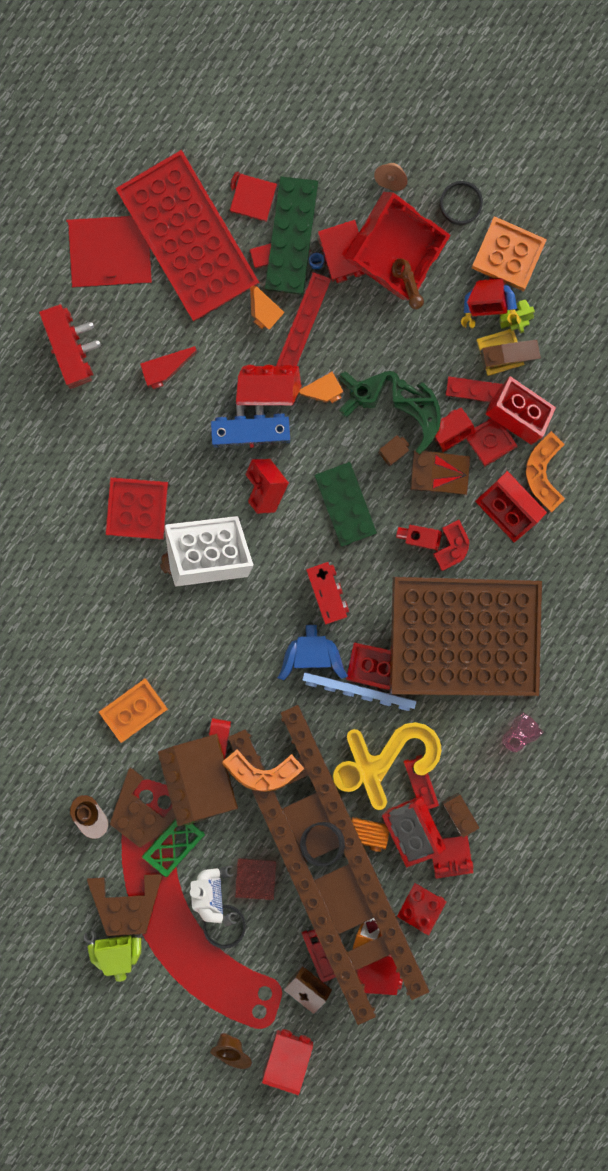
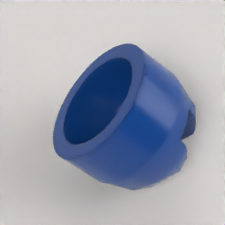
M313 253L310 255L309 265L311 268L319 270L323 267L324 257L322 254Z

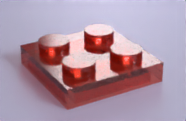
M238 858L235 897L274 900L276 861Z

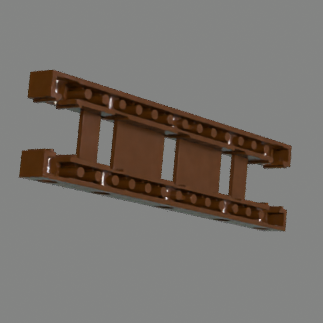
M296 705L281 712L283 717L281 720L286 724L293 739L291 742L295 744L300 758L296 760L303 766L304 770L287 785L309 775L317 793L282 808L276 798V790L267 792L252 790L357 1025H360L376 1017V1008L369 1003L364 991L365 984H362L356 970L391 954L397 967L396 972H399L407 989L406 994L407 996L410 995L411 1000L429 993L430 990L299 705ZM246 729L228 737L234 752L238 749L253 767L265 771L261 761L262 757L256 753L252 745L251 738L253 737ZM319 822H329L338 827L343 834L345 840L344 853L349 864L315 880L307 866L308 861L302 854L300 841L303 832L309 826ZM317 825L309 831L306 838V847L311 857L316 858L338 848L339 840L332 829L327 826ZM374 918L382 936L348 952L340 939V933Z

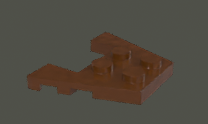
M130 767L110 825L137 846L142 847L164 832L176 818L173 807L163 817L133 794L144 777Z
M162 874L144 875V896L106 898L105 878H87L107 936L147 933L162 881Z

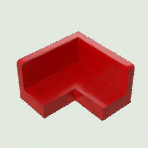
M252 459L245 474L254 486L248 502L257 514L274 513L289 482L271 459Z

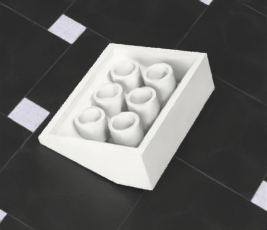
M238 516L165 525L169 564L175 586L249 576L253 563Z

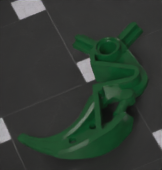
M346 371L340 374L338 380L350 390L351 397L339 409L344 417L347 418L358 406L375 408L386 382L391 381L393 383V408L395 407L413 416L422 427L423 440L416 450L419 455L430 445L437 432H439L441 424L439 403L433 391L423 382H419L416 385L421 391L419 392L416 388L408 385L405 380H400L399 376L393 371H385L359 382ZM406 390L414 395H419L421 398H404L401 393ZM360 391H366L367 395L362 397L359 396L358 393Z

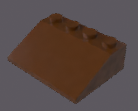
M217 734L158 751L178 826L190 825L238 809L228 771L222 764L224 756Z

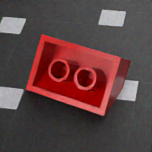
M289 364L283 366H243L238 375L236 405L293 406L302 387L299 366Z
M509 376L492 398L485 414L532 445L544 436L556 407Z
M508 471L475 501L514 543L535 526L547 513Z

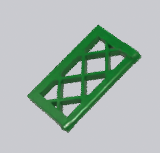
M175 819L142 855V858L167 878L205 836L204 832L194 824L185 825V830L174 831L178 826ZM185 833L186 843L175 844L174 834ZM188 833H195L197 836L188 843ZM169 835H172V844L161 845ZM186 846L181 854L175 857V847ZM162 848H173V857L162 858ZM156 849H159V859L151 857ZM162 861H173L167 869L162 866Z

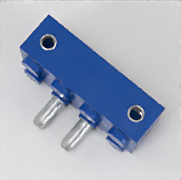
M236 405L237 416L234 417L235 420H228L227 417H217L215 421H211L212 445L214 447L250 445V448H254V445L290 443L289 417H285V414H273V418H266L263 405H256L254 419L246 418L244 405Z

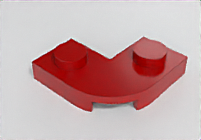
M456 520L441 528L449 543V546L433 553L441 571L461 562L468 552L470 543L460 520Z

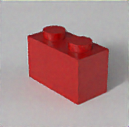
M462 407L451 411L446 417L441 419L440 429L434 440L442 452L476 433L473 423Z

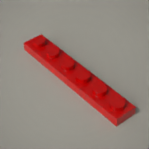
M313 272L276 366L298 365L331 282L330 278Z

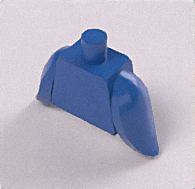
M306 625V637H298L297 640L292 641L287 647L283 665L277 678L285 680L290 675L293 666L294 668H330L332 666L336 675L341 679L348 677L344 670L338 648L333 641L326 639L325 636H317V625Z

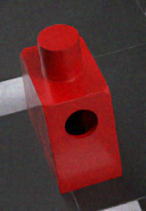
M409 525L408 529L398 527L396 538L406 540V544L439 551L442 537L441 531L415 525ZM416 533L420 534V538L418 540L414 539V535Z

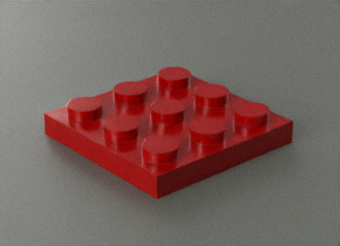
M110 477L106 535L164 540L168 482Z

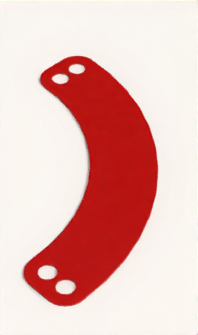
M142 780L133 794L139 798L141 791L150 790L153 793V800L147 805L165 817L172 808V804L168 809H161L157 801L162 795L169 796L167 785L152 780ZM122 834V868L128 897L145 895L144 875L161 874L142 858V855L160 835L139 847ZM169 835L161 845L172 844V835ZM162 848V858L173 857V848ZM156 849L151 855L153 859L160 858L159 849ZM162 861V866L167 869L173 861ZM177 867L167 878L162 875V881L147 933L142 934L157 959L180 985L209 1008L255 1029H263L270 1026L276 1018L282 998L280 984L275 979L255 972L238 963L220 948L212 945L206 939L203 929L199 926L188 907L178 879ZM264 986L269 987L272 991V997L267 1001L261 1000L258 996L259 989ZM256 1005H263L266 1008L264 1018L257 1019L253 1016L252 1010Z

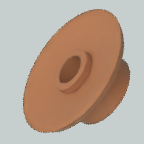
M395 163L381 165L374 173V178L378 185L392 191L403 190L408 182L403 169Z

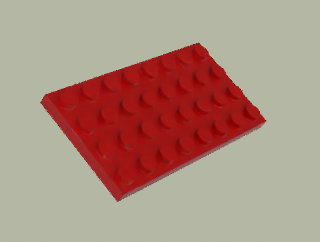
M182 150L115 188L193 322L246 292L252 286L259 284L253 270Z

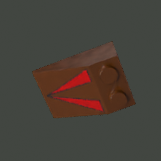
M413 451L410 490L467 495L470 456L423 451L419 455L416 451Z

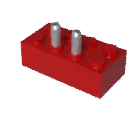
M61 304L40 311L41 319L53 348L51 353L56 356L66 385L72 389L91 382L90 376H93V372L88 362L85 363L84 358L87 357L86 352L99 348L101 344L99 340H95L81 346V344L78 345L77 340H80L78 334L94 328L93 323L88 322L77 327L71 326L70 322H73L71 313Z

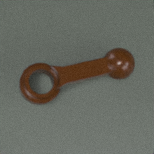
M399 258L392 265V274L396 278L403 279L409 296V306L415 310L420 309L424 304V299L419 294L411 266L407 260Z

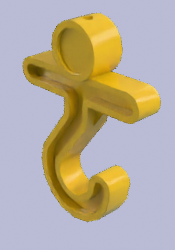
M416 722L404 724L395 730L381 754L372 756L369 753L362 733L359 730L353 729L348 732L347 740L356 762L346 761L339 764L334 770V783L339 789L346 792L355 791L364 783L373 808L382 810L387 805V798L381 781L405 743L412 738H418L424 742L426 753L422 759L414 764V771L418 775H425L433 770L440 760L442 751L440 739L435 731L427 725Z

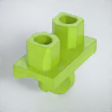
M526 300L516 303L518 309L516 313L521 319L520 324L517 322V317L512 318V325L508 322L507 317L510 314V311H508L507 314H500L499 324L501 329L510 326L511 331L518 329L520 334L524 333V327L530 325L529 320L534 319L535 313L533 306L530 307Z

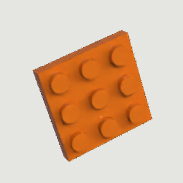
M494 216L471 268L494 279H503L504 283L525 291L547 239Z

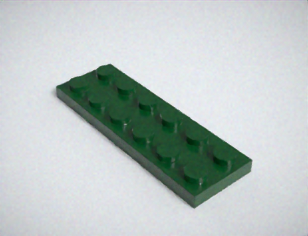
M280 176L265 285L266 291L304 295L319 185L317 180Z

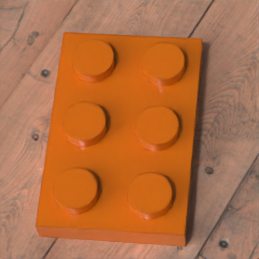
M145 678L99 711V714L120 743H122L168 710V708Z

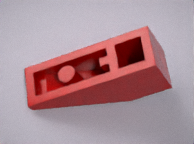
M194 346L140 363L147 386L153 389L163 387V383L167 382L197 353L196 347Z

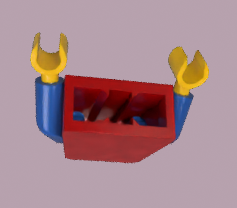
M489 276L488 280L477 281L474 288L465 295L464 313L466 314L461 319V324L466 328L467 322L470 321L469 326L474 328L475 320L471 318V315L507 314L508 311H510L507 317L508 322L512 325V318L517 317V322L520 324L521 319L515 311L517 305L514 292L508 285H505L503 279H494Z

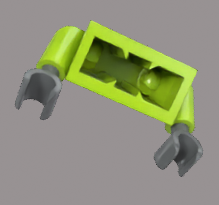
M91 931L92 940H90L87 933H85L83 939L89 944L87 948L91 963L99 970H102L104 975H114L116 981H124L127 978L126 973L132 971V965L137 963L141 955L140 934L134 935V938L131 935L96 940V932Z

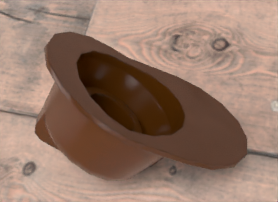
M81 795L75 798L70 807L72 821L86 837L91 839L102 837L108 828V819L105 813L92 797Z
M226 1033L220 1035L216 1047H213L210 1051L213 1056L219 1058L227 1065L238 1069L249 1068L252 1064L251 1059L243 1053L241 1041Z

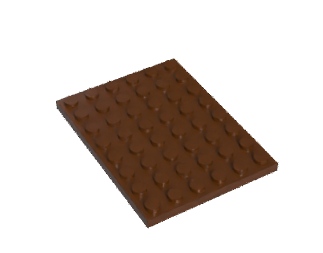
M393 577L390 694L539 696L542 581Z

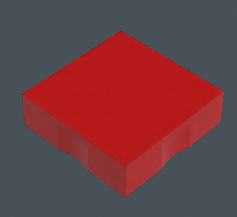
M383 192L344 259L400 299L409 301L403 279L396 278L392 274L393 263L399 258L407 260L419 289L430 266L438 258L451 235L433 221L421 216L414 207L394 192Z

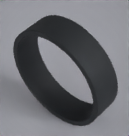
M467 181L451 183L445 188L440 199V209L443 216L449 222L457 225H465L474 221L480 214L483 206L480 190L474 184ZM457 185H465L477 193L480 207L478 213L473 218L458 221L451 218L445 212L443 197L450 188Z
M319 822L309 826L303 832L300 847L303 856L311 864L327 866L336 862L342 856L345 840L340 829L334 824ZM317 825L329 827L338 837L339 851L331 862H319L312 858L307 850V835Z
M222 905V908L232 909L241 917L243 932L239 939L227 945L218 944L209 937L206 931V921H204L203 930L206 939L215 947L231 948L242 940L245 934L246 923L243 914L237 908L231 905Z

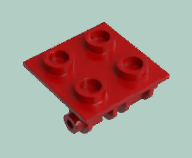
M468 835L464 838L457 836L442 839L446 849L439 856L432 858L435 879L473 873Z
M414 883L397 917L429 936L447 901L441 896H437Z

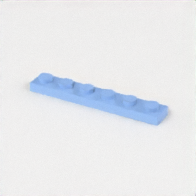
M304 672L303 680L306 681L305 685L317 687V684L325 686L324 689L328 691L343 690V694L354 697V694L362 695L361 699L372 701L374 698L380 700V704L391 706V703L399 705L398 708L409 711L410 708L415 709L416 700Z

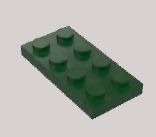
M351 462L314 475L341 547L377 534Z

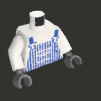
M232 866L221 867L220 870L218 868L203 870L197 876V881H191L190 895L192 908L206 922H223L225 926H231L236 923L230 919L236 916L234 912L223 916L221 878H219L220 876L222 878L232 877L234 874L229 875L227 873V869L233 868Z

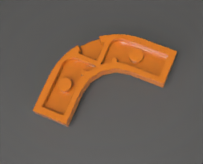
M552 431L533 449L526 465V479L532 494L550 512H553L565 500L550 484L546 475L547 464L565 445Z
M238 749L222 762L239 783L249 789L263 792L284 787L304 770L303 766L292 754L277 767L265 771L253 767Z

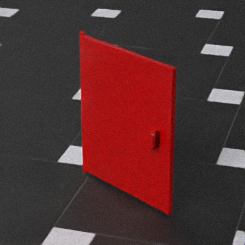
M132 216L66 220L69 227L72 287L152 282L150 247Z

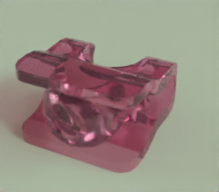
M521 712L514 719L511 728L502 736V744L510 751L518 752L526 744L537 740L544 731L539 728V725L525 712ZM516 737L515 744L510 745V740Z

